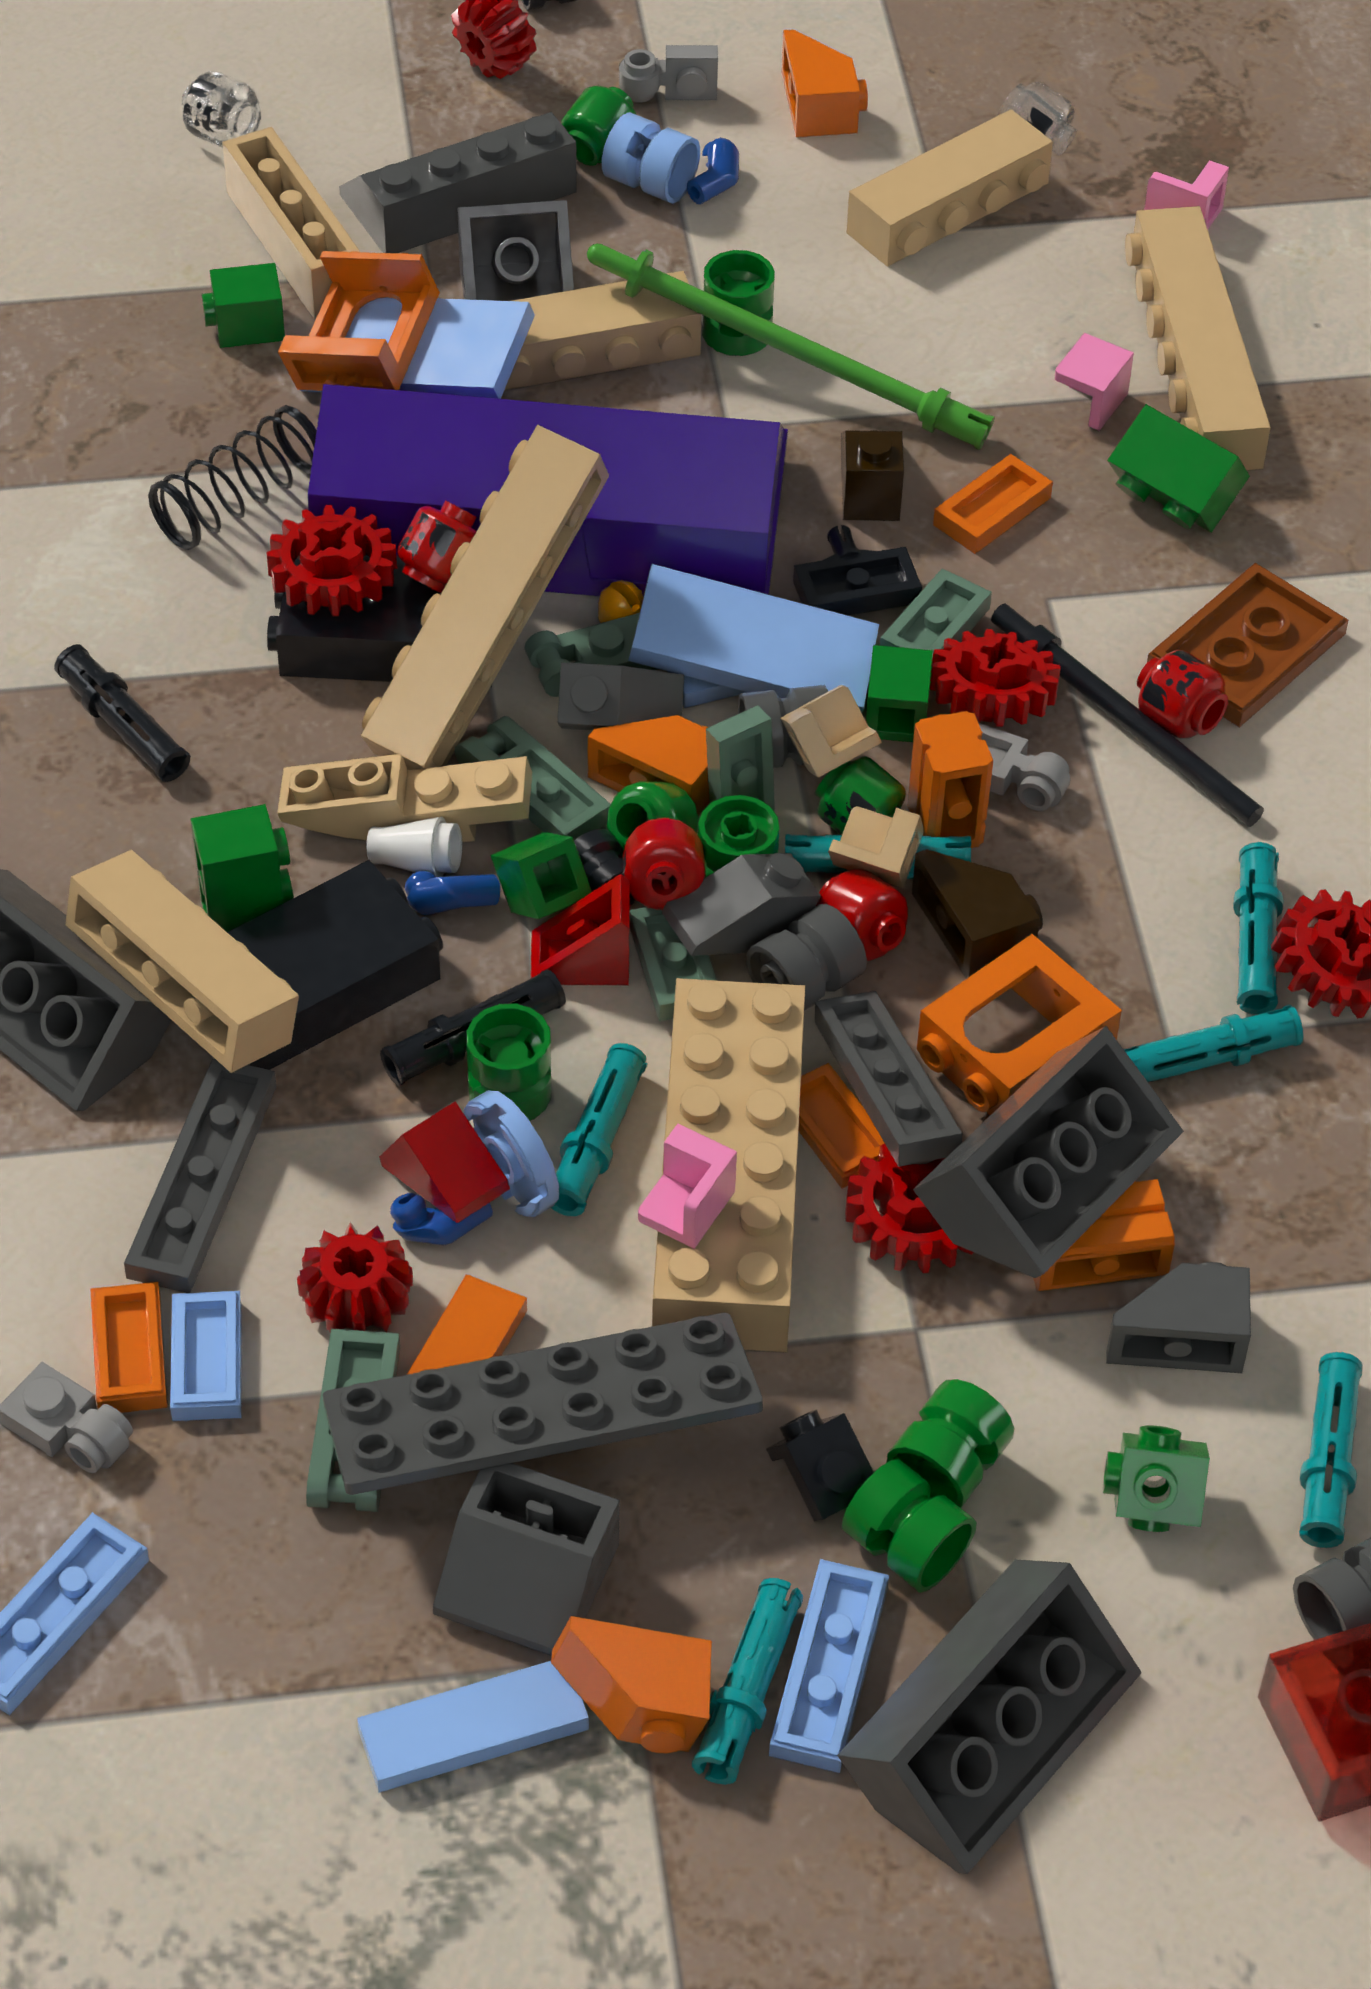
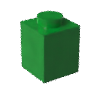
M275 263L210 270L212 292L201 294L205 326H216L220 348L283 341L285 337L283 304Z
M873 645L866 723L870 728L877 731L881 740L913 742L915 723L919 722L920 719L927 718L933 650Z
M543 832L490 855L511 913L541 919L576 903L592 892L573 837Z

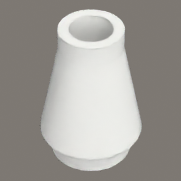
M443 817L387 827H371L367 836V857L373 864H385L415 873L418 871H429L436 877H443L444 873H456L459 869L462 857L461 830L457 823H446Z

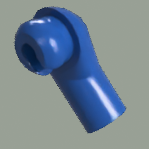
M720 137L705 145L702 156H708V163H706L708 170L687 182V192L696 204L701 205L734 186L739 180V151L735 144L726 138Z
M418 871L413 873L405 882L409 906L414 911L423 915H432L463 907L497 905L501 892L499 880L494 874L436 877L429 871Z
M407 1193L393 1201L390 1207V1214L395 1220L393 1229L406 1241L448 1245L492 1217L493 1210L490 1203H488L459 1223H456L439 1209L426 1208V1202L423 1197L414 1193Z

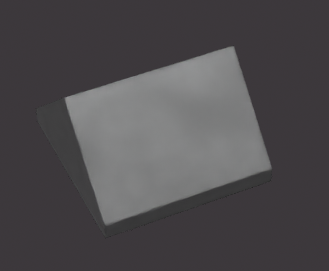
M567 200L459 207L457 209L459 266L464 299L512 301L574 290Z

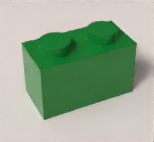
M1147 404L1142 408L1107 460L1119 477L1116 485L1123 492L1142 503L1149 496L1163 504L1162 512L1178 525L1191 529L1195 523L1211 533L1250 477L1238 456Z
M266 804L190 818L202 909L226 932L294 898L288 869H280V866L290 864L286 834L283 827L272 829Z

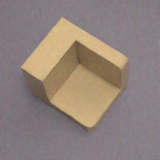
M839 685L780 718L808 772L818 778L882 743L877 731L870 728L866 723L849 688L844 685Z
M858 806L852 808L841 840H832L828 852L833 865L847 870H867L889 884L904 888L924 833L921 817L918 814L896 808L893 818Z

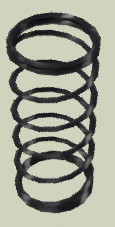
M284 405L275 410L273 416L262 418L257 425L256 432L243 430L237 433L232 447L226 445L214 447L209 455V462L195 459L188 463L184 476L170 474L164 477L163 481L161 480L151 485L148 493L149 506L160 529L174 544L187 550L194 548L200 543L201 526L199 521L211 532H220L221 520L214 504L200 487L189 480L190 470L198 464L208 467L211 484L225 509L237 518L244 517L245 505L237 487L222 470L213 465V458L216 452L221 450L232 452L234 467L238 477L253 499L263 504L268 502L269 490L262 474L248 457L237 450L238 441L246 435L256 437L258 454L270 477L279 486L285 489L291 488L293 476L286 459L267 438L260 435L264 423L273 421V430L284 454L300 470L311 474L312 465L304 461L293 449L282 426H286L297 436L305 447L312 463L313 451L310 445L296 428L282 419V414L287 413L299 422L314 447L317 430L308 417L297 408ZM261 441L281 461L287 473L288 483H283L274 474L264 455ZM237 455L249 465L263 487L264 498H260L250 488L239 466ZM214 471L232 489L239 502L240 513L234 511L221 494L215 480ZM173 479L183 481L187 498L179 489L168 482ZM190 486L200 494L209 506L217 527L210 526L201 515L192 497ZM158 488H160V501H161V506H160V503H159V500H158V493H157ZM165 492L176 501L186 516L192 532L191 542L187 541L174 525L167 509Z

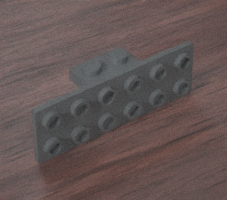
M725 1312L642 1329H632L622 1333L576 1342H566L505 1356H494L484 1360L429 1369L388 1379L357 1383L347 1387L327 1390L323 1393L324 1408L345 1491L349 1495L757 1414L763 1410V1397L731 1315Z

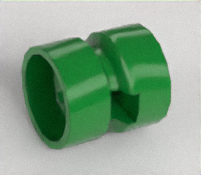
M747 250L726 251L711 258L704 267V291L773 323L772 304L774 302L775 270L770 261L760 254ZM703 315L702 336L707 345L717 352L729 356H746L757 353L767 346L763 342Z
M734 795L715 800L702 811L698 822V837L702 841L704 849L705 878L740 855L778 853L780 831L778 816L769 805L754 797Z
M516 1003L498 1004L484 1009L472 1019L467 1029L469 1101L488 1090L499 1091L511 1099L529 1121L534 1120L546 1110L552 1098L550 1027L544 1017L530 1007Z
M952 1379L945 1380L938 1386L919 1411L923 1421H914L906 1428L887 1453L886 1463L890 1460L900 1459L931 1485L930 1498L945 1495L961 1508L982 1481L984 1470L994 1465L1011 1442L1015 1428L1010 1415L1001 1403L987 1391L972 1383Z
M894 1459L880 1466L856 1492L843 1516L842 1530L873 1556L888 1553L887 1566L919 1593L926 1592L943 1580L960 1561L974 1537L977 1522L945 1495L930 1498L931 1485L900 1459Z

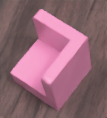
M1209 160L1193 184L1154 172L1148 180L1144 210L1200 206L1207 229H1209L1223 209L1229 167Z
M1084 333L1056 367L1054 378L1057 382L1092 396L1088 426L1100 431L1128 395L1134 352Z
M677 1124L664 1141L663 1175L639 1207V1222L695 1249L735 1193L737 1151L683 1125Z

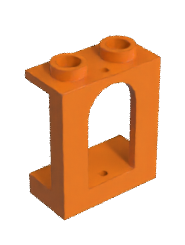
M322 251L320 259L332 283L309 336L285 335L278 350V354L297 390L322 391L323 384L399 390L440 294L422 254ZM385 297L397 299L402 303L401 314L388 343L386 339L345 338L354 316L366 303Z
M1031 934L920 1011L917 1051L931 1070L937 1073L942 1072L958 1086L975 1109L991 1115L1056 1052L1107 1026L1117 1040L1122 1010L1042 941ZM1010 988L1052 1023L1020 1047L1006 1053L982 1051L971 1044L964 1032L965 1022L974 1013Z

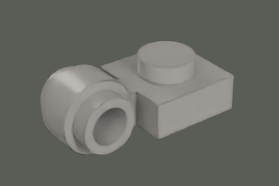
M666 45V60H658L650 51L636 49L628 52L619 65V87L629 95L633 102L651 100L660 86H665V100H717L718 45Z
M979 723L983 733L982 740L986 741L993 758L990 791L1003 796L1010 783L1013 782L1017 784L1019 800L1026 807L1036 811H1044L1049 807L1057 805L1070 785L1071 779L1068 763L1061 756L1053 752H1042L1037 756L1031 754L1027 756L1028 739Z
M41 1362L0 1404L1 1425L51 1457L65 1444V1450L69 1457L80 1468L89 1473H96L100 1467L110 1468L129 1448L128 1438L132 1435L133 1428L127 1418L120 1411L107 1404H103L97 1409L95 1395L44 1362Z

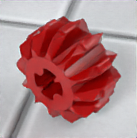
M465 0L451 15L452 23L455 26L452 34L460 42V52L465 53L469 57L472 67L479 66L482 74L487 78L496 76L502 79L507 75L514 74L537 51L536 43L533 39L537 34L536 30L528 23L527 17L529 13H525L520 9L518 0Z
M351 1222L345 1231V1235L337 1237L324 1230L319 1240L320 1247L305 1248V1253L302 1257L303 1269L300 1270V1276L297 1277L298 1295L305 1302L306 1314L310 1317L311 1323L326 1321V1329L330 1333L331 1329H345L346 1327L352 1328V1330L366 1331V1327L371 1325L387 1333L389 1325L392 1323L391 1315H405L406 1308L409 1305L408 1293L410 1292V1287L413 1286L412 1267L405 1260V1252L400 1241L390 1240L384 1242V1234L378 1225L365 1235L358 1234V1231Z

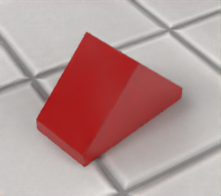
M619 874L532 930L531 978L548 969L556 975L561 985L629 986L630 880Z
M456 1101L402 1134L379 1156L384 1169L456 1223H459L510 1190L508 1179Z

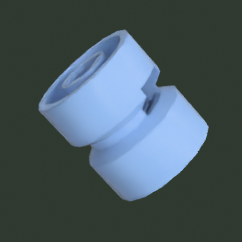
M628 112L616 121L608 135L602 155V171L605 177L632 188L641 186L643 192L674 204L686 194L687 182L695 177L700 160V144L697 139L671 128L661 130L660 125L656 122Z

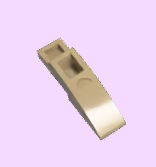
M402 754L284 767L277 814L281 822L311 831L366 841L371 827H387L443 817L446 823H457L459 825L462 842L475 841L476 824L529 819L532 770L527 756L429 767L426 770L422 768L408 770Z

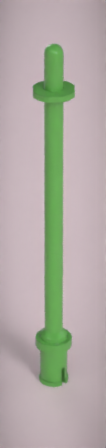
M599 243L592 244L587 251V258L590 263L628 280L625 295L633 298L643 288L650 290L915 412L919 421L923 422L922 428L931 433L938 429L980 450L984 445L983 440L986 441L995 420L994 416L986 415L951 399V392L943 388H939L937 392L934 390L927 393L920 391L652 267L654 253L647 249L641 252L637 260Z

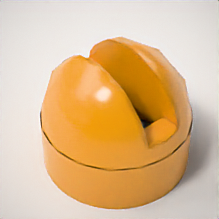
M623 580L612 582L609 587L603 589L598 600V619L600 623L640 613L643 601L641 590L635 584Z

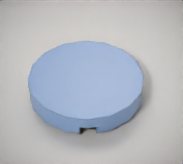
M488 1090L470 1100L464 1108V1115L468 1121L473 1119L474 1130L508 1179L510 1190L501 1195L503 1199L507 1200L514 1196L521 1203L516 1206L515 1212L526 1217H536L553 1207L559 1199L558 1179L553 1162L544 1143L529 1119L511 1099L499 1091Z

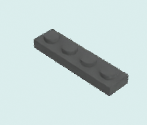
M869 991L815 1001V1024L898 1167L911 1164H928L934 1160L946 1158L962 1143L963 1133L877 992Z
M213 1057L125 1259L126 1279L142 1283L159 1282V1287L191 1293L276 1090L275 1071L246 1065L230 1073Z

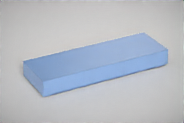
M92 1512L0 1612V1710L10 1716L148 1563L147 1547Z
M820 1559L771 1737L770 1757L840 1773L842 1762L837 1755L848 1744L888 1589L889 1575Z
M551 1661L357 1718L358 1731L378 1793L589 1730V1717L582 1698L551 1664Z

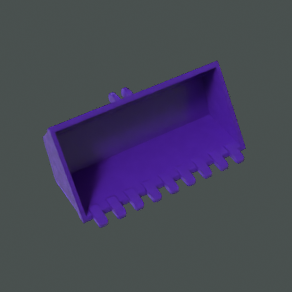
M323 384L308 488V510L315 517L323 515L325 505H332L335 514L343 515L351 506L356 507V515L359 520L372 514L377 517L378 529L389 528L391 530L392 544H396V556H398V545L416 511L423 506H430L441 510L446 500L476 516L477 518L472 528L478 530L481 525L480 513L486 499L493 491H500L510 474L509 462L515 448L522 440L528 441L536 426L540 425L599 453L609 474L605 485L544 592L600 596L602 590L609 587L612 582L623 580L635 584L641 590L644 597L652 564L756 592L770 594L788 440V429H784L780 422Z

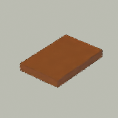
M1254 563L1148 654L1147 662L1156 657L1161 659L1172 651L1183 650L1219 671L1225 680V694L1228 696V706L1223 718L1240 728L1346 634L1349 620L1267 569Z

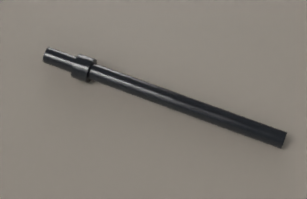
M1006 603L1000 605L994 611L991 617L992 623L1006 634L1010 632L1017 633V641L1020 643L1033 639L1038 641L1037 652L1051 651L1054 654L1052 664L1060 665V677L1246 826H1253L1261 818L1264 812V808L1065 651L1061 647V639L1043 625L1035 627Z

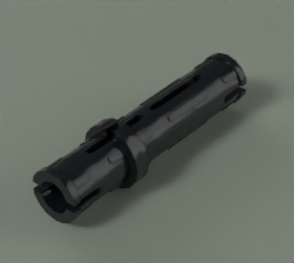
M80 644L67 647L60 653L54 664V670L82 697L81 703L91 716L101 717L155 771V774L163 782L173 781L185 772L190 763V754L180 747L155 719L127 693L128 686L118 674L107 672ZM96 685H99L113 699L112 703L109 704L95 690ZM121 709L125 711L123 716L119 714ZM132 722H136L150 737L148 741H145L131 726Z
M546 969L541 974L500 994H496L450 1018L442 1014L429 1020L427 1029L380 1050L381 1060L386 1073L396 1085L400 1086L407 1080L442 1063L452 1066L463 1061L465 1052H467V1029L472 1019L480 1012L498 1004L515 1003L530 1007L540 1015L553 1009H559L566 1003L565 993L560 981L552 971Z

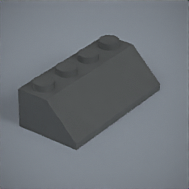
M549 112L359 175L339 186L340 196L383 253H400L458 233L457 209L459 207L546 202L577 193L576 141L555 115Z
M0 869V1050L74 1110L84 1111L153 1056L172 1020L65 925L66 915L10 871Z
M1107 1026L1056 1052L913 1190L953 1244L1036 1278L1043 1275L1184 1131Z
M1015 1559L837 1756L875 1811L956 1872L968 1874L1142 1672L1070 1563Z

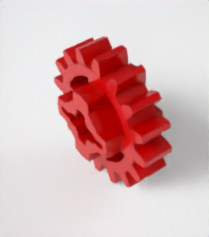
M325 505L323 515L316 517L308 509L302 510L301 523L297 524L294 521L285 519L282 522L283 535L271 534L270 536L271 551H267L266 554L268 576L272 577L273 590L275 593L286 592V602L291 607L302 601L307 602L308 614L314 615L321 606H328L332 616H339L341 606L348 604L356 612H360L363 610V598L367 597L379 602L383 598L382 586H393L394 569H397L396 544H392L391 530L389 528L378 529L377 517L373 514L362 520L357 519L356 507L350 506L343 515H337L332 505ZM366 554L370 557L368 562L363 560ZM297 558L300 560L301 563L298 566L294 564Z
M986 629L984 637H976L971 632L964 631L961 642L947 638L944 640V648L935 649L933 652L929 690L936 691L935 701L937 704L951 703L950 714L964 711L975 713L978 723L981 721H994L997 727H1003L1006 718H1013L1019 724L1024 725L1027 724L1028 713L1042 718L1046 715L1047 706H1054L1056 703L1060 665L1052 664L1054 654L1051 651L1037 652L1038 641L1034 639L1020 643L1017 641V633L1015 632L995 634L992 629Z
M1326 889L1320 890L1313 901L1305 895L1299 897L1293 909L1288 908L1276 928L1278 934L1271 944V950L1282 954L1275 965L1276 971L1292 973L1294 977L1287 988L1291 992L1302 989L1310 993L1308 1006L1314 1008L1322 1000L1330 1004V1011L1334 1017H1339L1345 1006L1350 1007L1357 1019L1363 1018L1371 1007V900L1369 899L1362 907L1353 904L1351 892L1344 890L1340 899L1333 901Z
M886 1144L880 1145L879 1162L866 1156L860 1159L859 1175H850L848 1179L845 1220L846 1222L854 1223L852 1239L855 1243L871 1240V1259L876 1261L886 1253L894 1256V1270L901 1271L906 1266L908 1260L917 1261L922 1273H929L932 1259L939 1258L943 1264L951 1268L956 1265L957 1249L971 1255L974 1253L952 1243L913 1190L945 1158L934 1160L928 1164H911L898 1167ZM875 1199L880 1201L879 1212L874 1203Z

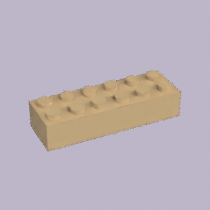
M676 978L664 1141L675 1126L680 1124L737 1151L735 1193L695 1249L659 1231L657 1232L652 1326L725 1312L731 1315L744 1350L787 1352L805 985Z

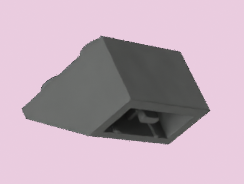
M513 1463L480 1469L457 1517L433 1604V1614L552 1656V1649L571 1616L586 1618L619 1546L620 1500Z

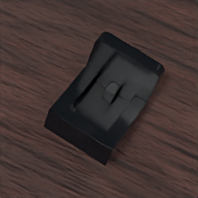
M817 1409L810 1411L781 1426L780 1430L785 1439L766 1448L772 1461L784 1459L814 1522L824 1520L848 1507L859 1488L874 1473L845 1413L821 1419Z

